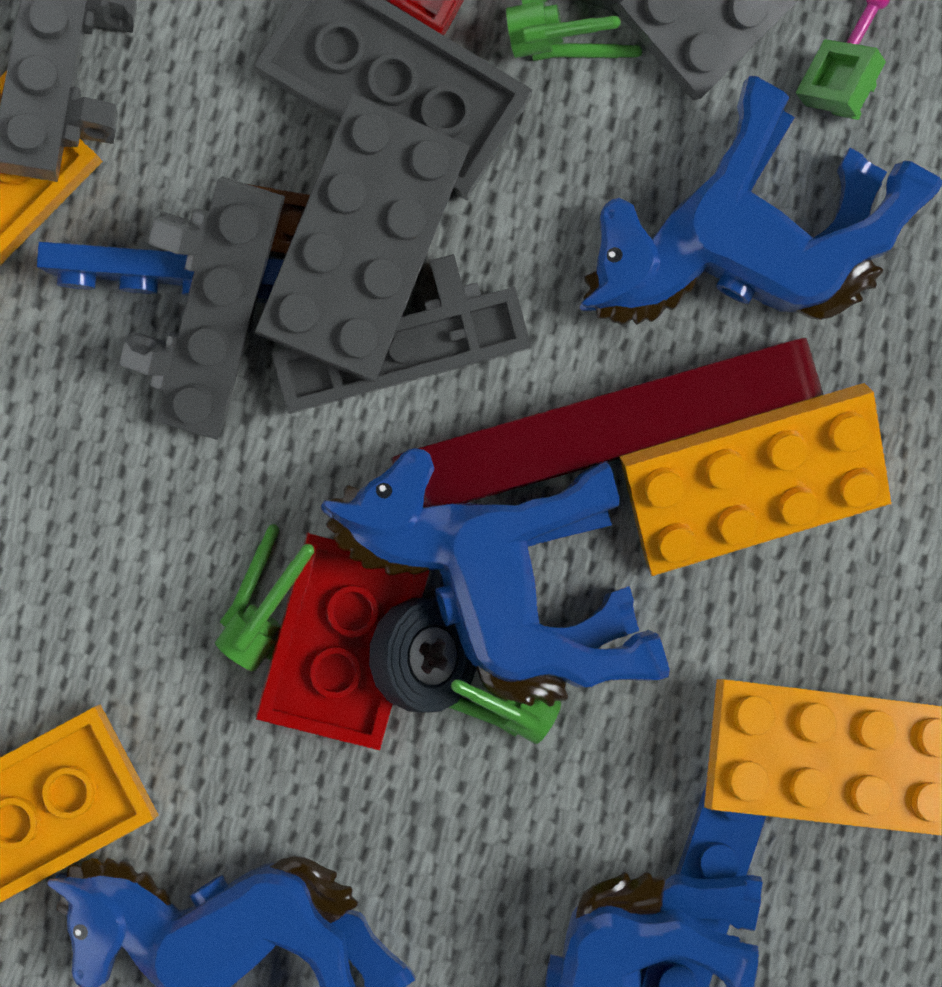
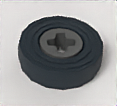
M411 598L391 607L378 622L370 642L369 666L375 686L387 701L410 712H440L456 704L462 698V695L452 690V682L459 679L471 685L477 670L465 655L456 625H445L437 599ZM421 644L431 645L428 653L434 660L433 662L429 661V666H422L424 657L419 652Z

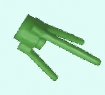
M522 0L521 5L506 8L509 37L515 58L532 55L533 61L554 57L637 58L642 55L643 50L639 45L563 43V37L616 29L621 24L618 16L589 18L561 23L558 5L546 6L545 2L548 0Z
M271 524L267 528L231 607L220 620V623L225 628L215 641V645L223 654L250 671H256L265 658L271 661L278 637L275 634L280 628V624L271 617V614L314 553V547L311 544L303 545L259 608L249 605L246 609L279 534V527L276 524Z
M456 679L451 684L452 690L470 700L461 698L456 704L448 707L496 725L514 737L520 735L531 743L538 744L553 726L561 708V701H555L554 705L549 707L543 701L535 699L534 705L530 707L524 703L498 698L478 687Z

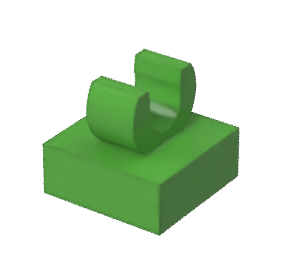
M824 39L795 94L806 107L826 110L835 116L859 120L862 114L860 110L869 93L874 92L877 86L876 80L886 61L876 47Z

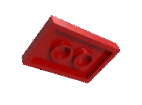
M307 532L303 545L311 544L314 547V553L291 587L255 715L256 720L380 751L393 703L387 701L375 686L369 666L370 642L378 622L391 607L411 598L423 597L430 570L417 575H412L409 572L387 575L385 570L381 568L365 569L361 566L362 562L349 558L350 551L339 549L334 539Z

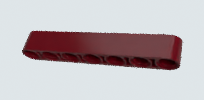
M807 338L781 343L417 448L425 450L430 454L435 468L425 488L423 507L472 502L590 468L601 462H611L620 459L619 456L822 396L824 394ZM398 454L391 458L392 465L400 457L401 454Z

